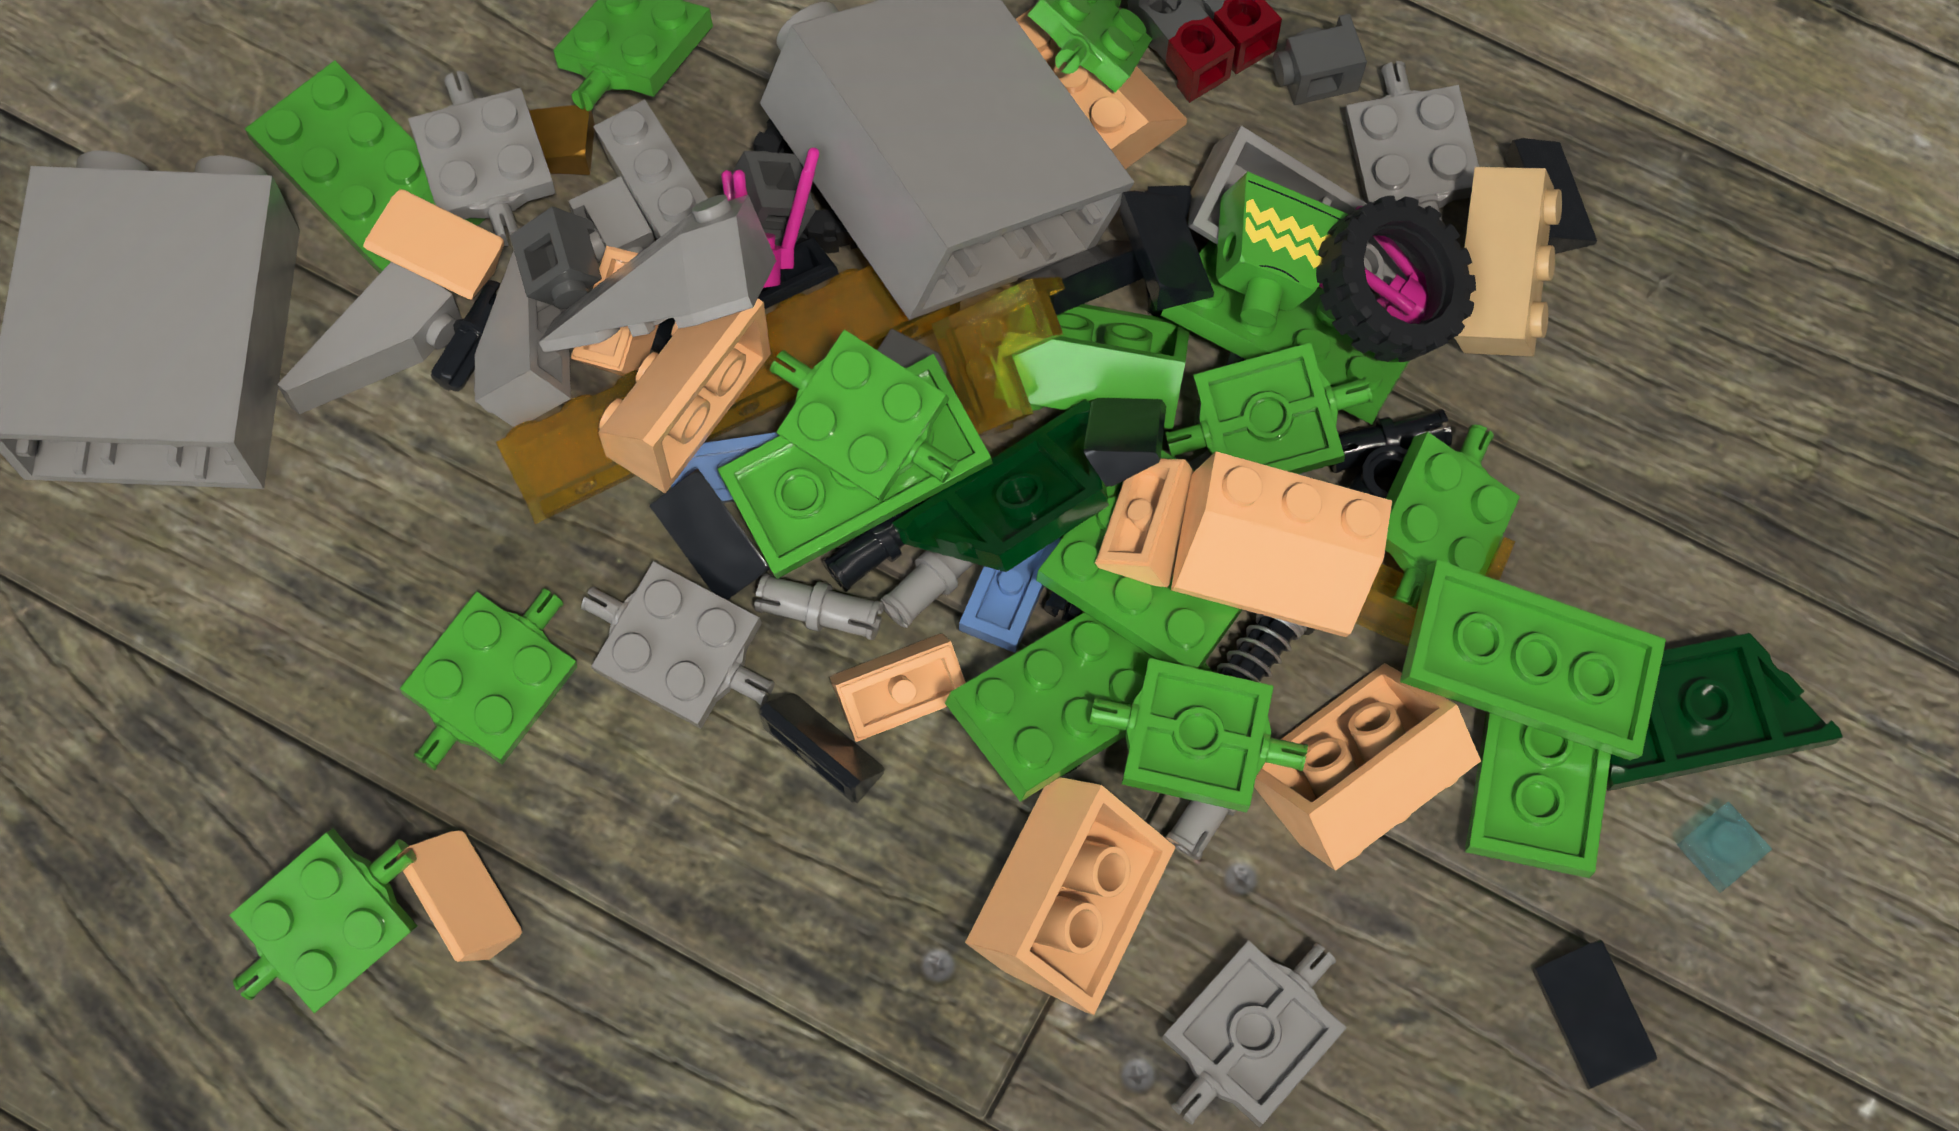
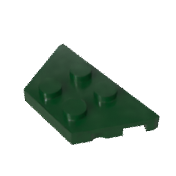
M1084 399L992 458L993 464L942 490L892 522L899 539L903 544L1007 572L1109 506L1106 486L1087 459L1083 449L1091 407L1090 402Z
M1751 633L1667 649L1663 652L1642 756L1630 761L1611 754L1607 791L1834 745L1843 736L1840 728L1832 720L1826 724L1802 699L1800 695L1805 691L1788 673L1779 670L1773 664L1771 655Z

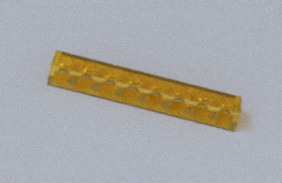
M871 265L861 270L856 268L845 270L835 276L827 286L808 295L799 293L782 301L776 310L766 314L771 355L704 443L796 399L799 389L770 372L773 361L781 364L791 372H795V370L782 363L776 357L782 350H786L788 354L813 369L816 364L825 359L844 329L878 350L891 328L918 341L960 321V302L908 320ZM639 369L625 374L616 382L615 386L594 396L581 395L570 400L562 407L560 412L539 422L535 420L526 421L515 426L507 433L505 438L496 442L503 462L535 524L636 476L605 456L598 432L600 431L599 423L605 410L614 400L618 398L624 400L636 384L635 379Z

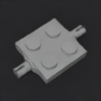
M1396 61L1394 71L1393 63L1390 62L1381 69L1388 95L1381 99L1346 105L1345 118L1365 203L1374 202L1384 196L1394 195L1395 201L1406 196L1419 200L1418 206L1425 208L1430 205L1440 212L1439 208L1454 200L1471 198L1474 169L1479 167L1459 85L1426 91H1411L1405 63Z
M456 71L461 91L457 88L453 73L448 74L444 79L452 105L444 109L408 118L435 205L463 219L490 218L494 234L504 240V246H508L503 226L507 227L509 236L518 230L512 211L528 201L555 194L553 181L521 87L484 98H475L468 74L464 71Z
M653 561L637 590L624 603L598 590L595 586L591 587L587 592L592 600L584 597L581 609L611 624L608 639L591 668L599 675L701 729L716 702L728 694L731 689L751 698L762 706L768 700L766 693L771 695L775 682L769 681L744 667L747 649L762 624L760 617Z
M1248 940L1163 1035L1162 1040L1189 1064L1196 1077L1195 1081L1179 1099L1171 1105L1176 1113L1180 1115L1195 1097L1199 1098L1183 1116L1186 1122L1193 1125L1197 1117L1217 1096L1222 1100L1233 1103L1260 1128L1346 1030L1347 1027L1322 1006L1314 989H1312L1331 965L1336 963L1333 955L1328 952L1314 969H1310L1312 964L1324 952L1325 948L1315 943L1305 957L1291 970L1288 967L1271 961Z

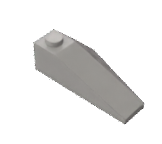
M1240 126L1214 145L1191 191L1192 198L1188 227L1218 245L1222 195L1247 171L1343 211L1348 215L1355 211L1358 206H1364L1367 203L1250 130ZM1372 236L1367 242L1364 257L1365 268L1387 284L1396 274L1406 280L1407 277ZM1395 241L1414 266L1422 271L1416 258L1401 243Z
M717 195L695 205L692 208L693 213L557 316L539 341L543 352L547 353L601 343L616 334L620 327L628 326L632 336L635 337L650 334L655 329V325L662 323L668 318H674L678 328H685L753 308L771 273L776 258L749 195L729 201L726 195Z

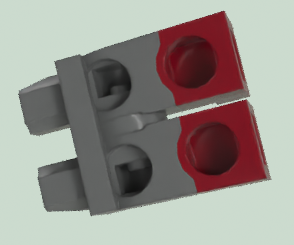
M1127 0L1128 10L1140 18L1146 27V33L1152 38L1149 46L1159 53L1178 78L1177 88L1189 103L1230 79L1231 70L1237 75L1277 49L1282 18L1265 0Z

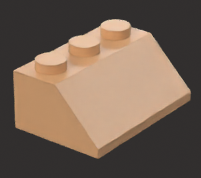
M1032 8L1015 19L1125 169L1187 124V118L1137 66L1131 76L1116 92L1112 91L1097 76L1081 65L1074 73H1063L1061 71L1067 63L1064 62L1059 69L1055 63L1056 55L1061 51V48L1045 30L1028 16Z
M757 299L753 308L696 326L678 328L676 322L674 323L671 339L660 353L652 352L646 357L636 374V384L624 400L620 398L614 400L605 410L599 423L600 431L598 432L605 456L666 494L771 355L764 302L760 299Z
M1215 451L1191 474L1171 590L1347 637L1354 628L1384 559L1392 500Z
M1386 663L1382 664L1280 739L1308 745L1302 772L1297 769L1265 762L1255 779L1254 788L1297 842L1335 871L1348 861L1359 856L1365 848L1394 826L1407 820L1414 811L1442 790L1456 783L1462 775L1481 762L1457 704L1445 697L1401 683L1402 673Z
M1059 777L1043 788L965 943L1005 973L1085 1013L1095 1015L1176 847L1102 785Z

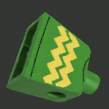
M1248 171L1221 198L1216 278L1221 285L1245 294L1240 314L1243 321L1257 327H1270L1276 323L1279 309L1292 311L1316 291L1320 284L1317 283L1316 270L1318 266L1322 265L1323 260L1322 257L1318 256L1321 244L1331 237L1328 233L1331 227L1344 219L1348 214Z

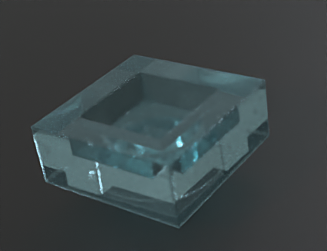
M1729 801L1677 844L1681 851L1719 893L1729 887L1772 850Z

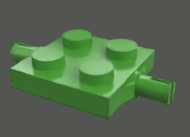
M597 0L553 50L558 68L580 74L586 78L571 94L573 102L580 109L583 110L585 107L586 111H590L602 95L611 89L632 90L654 97L713 27L710 8L683 0Z
M1038 0L1028 13V16L1045 30L1061 48V51L1058 52L1055 58L1058 69L1064 62L1067 63L1061 72L1066 74L1074 73L1081 65L1097 76L1114 92L1131 76L1152 41V38L1146 33L1144 23L1137 15L1130 10L1119 9L1122 0Z
M845 329L825 359L816 364L813 369L788 354L786 350H782L776 356L782 363L795 370V372H791L776 361H773L770 372L799 389L794 406L776 432L782 438L881 502L898 476L911 468L914 463L940 479L942 483H945L951 476L948 471L931 460L937 461L952 472L958 460L951 458L928 443L932 424L949 400L947 394Z
M1309 342L1194 374V382L1201 403L1200 424L1172 432H1165L1171 456L1173 457L1207 447L1210 455L1216 451L1295 474H1301L1344 462L1345 455L1336 428L1338 410L1367 402L1371 403L1373 398L1366 377L1331 387L1329 381L1319 370L1312 343Z
M1475 424L1469 427L1460 451L1453 450L1429 432L1416 435L1413 438L1386 499L1392 500L1385 551L1393 556L1397 564L1404 571L1394 597L1391 599L1392 605L1398 606L1399 610L1408 613L1416 611L1427 566L1437 559L1484 576L1488 571L1520 496L1490 476L1485 468L1482 467L1483 457L1494 438V434L1491 431L1486 432L1487 428Z
M543 588L540 595L525 614L520 616L504 611L477 591L400 687L402 695L425 710L437 726L419 750L414 753V756L420 762L426 763L427 767L435 771L438 764L456 741L461 744L477 747L500 764H504L577 668L576 660L551 644L542 631L559 608L564 605L560 598L555 594L552 596L549 590Z
M1153 658L1148 660L1142 689L1134 699L1132 706L1095 697L1089 724L1094 723L1126 731L1128 756L1122 785L1245 813L1250 808L1255 779L1265 762L1297 769L1302 772L1306 760L1305 755L1308 750L1307 744L1302 745L1271 738L1268 713L1274 688L1273 685Z
M334 828L326 832L229 915L254 943L257 953L261 957L242 974L233 979L235 989L238 991L257 975L259 978L240 994L247 1000H253L260 991L278 977L283 982L289 984L311 1011L316 1013L417 927L416 923L397 903L392 887L389 884L391 880L417 860L413 850L407 852L391 865L390 862L409 847L404 841L398 839L394 845L371 863L368 859L354 853Z

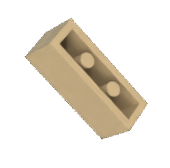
M1475 167L1464 247L1467 248L1472 263L1468 265L1469 274L1475 275L1476 291L1470 294V301L1474 302V308L1471 316L1462 321L1465 325L1462 332L1454 337L1464 353L1534 357L1536 338H1544L1546 336L1547 302H1541L1543 281H1552L1555 270V248L1553 245H1548L1550 225L1559 224L1562 212L1561 190L1554 189L1546 168Z

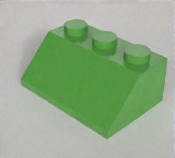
M1018 292L1006 329L995 398L1009 400L1012 406L1031 411L1040 410L1043 407L1067 411L1084 399L1089 401L1090 404L1097 398L1162 399L1166 405L1164 428L1173 429L1186 363L1190 330L1167 318L1082 304L1052 317L1028 294Z

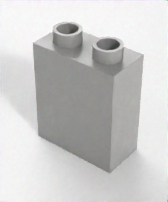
M877 0L843 11H838L833 3L819 2L793 15L778 33L776 44L781 52L760 104L803 167L808 150L812 147L819 150L820 153L813 182L908 320L1015 282L1022 276L1095 247L1119 209L1122 193L1130 191L1134 184V180L1002 0Z
M111 151L86 152L78 157L76 168L30 167L0 334V453L24 480L264 489L278 393L277 384L280 378L300 230L272 175H267L260 166L248 160L223 155L200 159L195 165L194 172L150 171L141 161L131 156Z

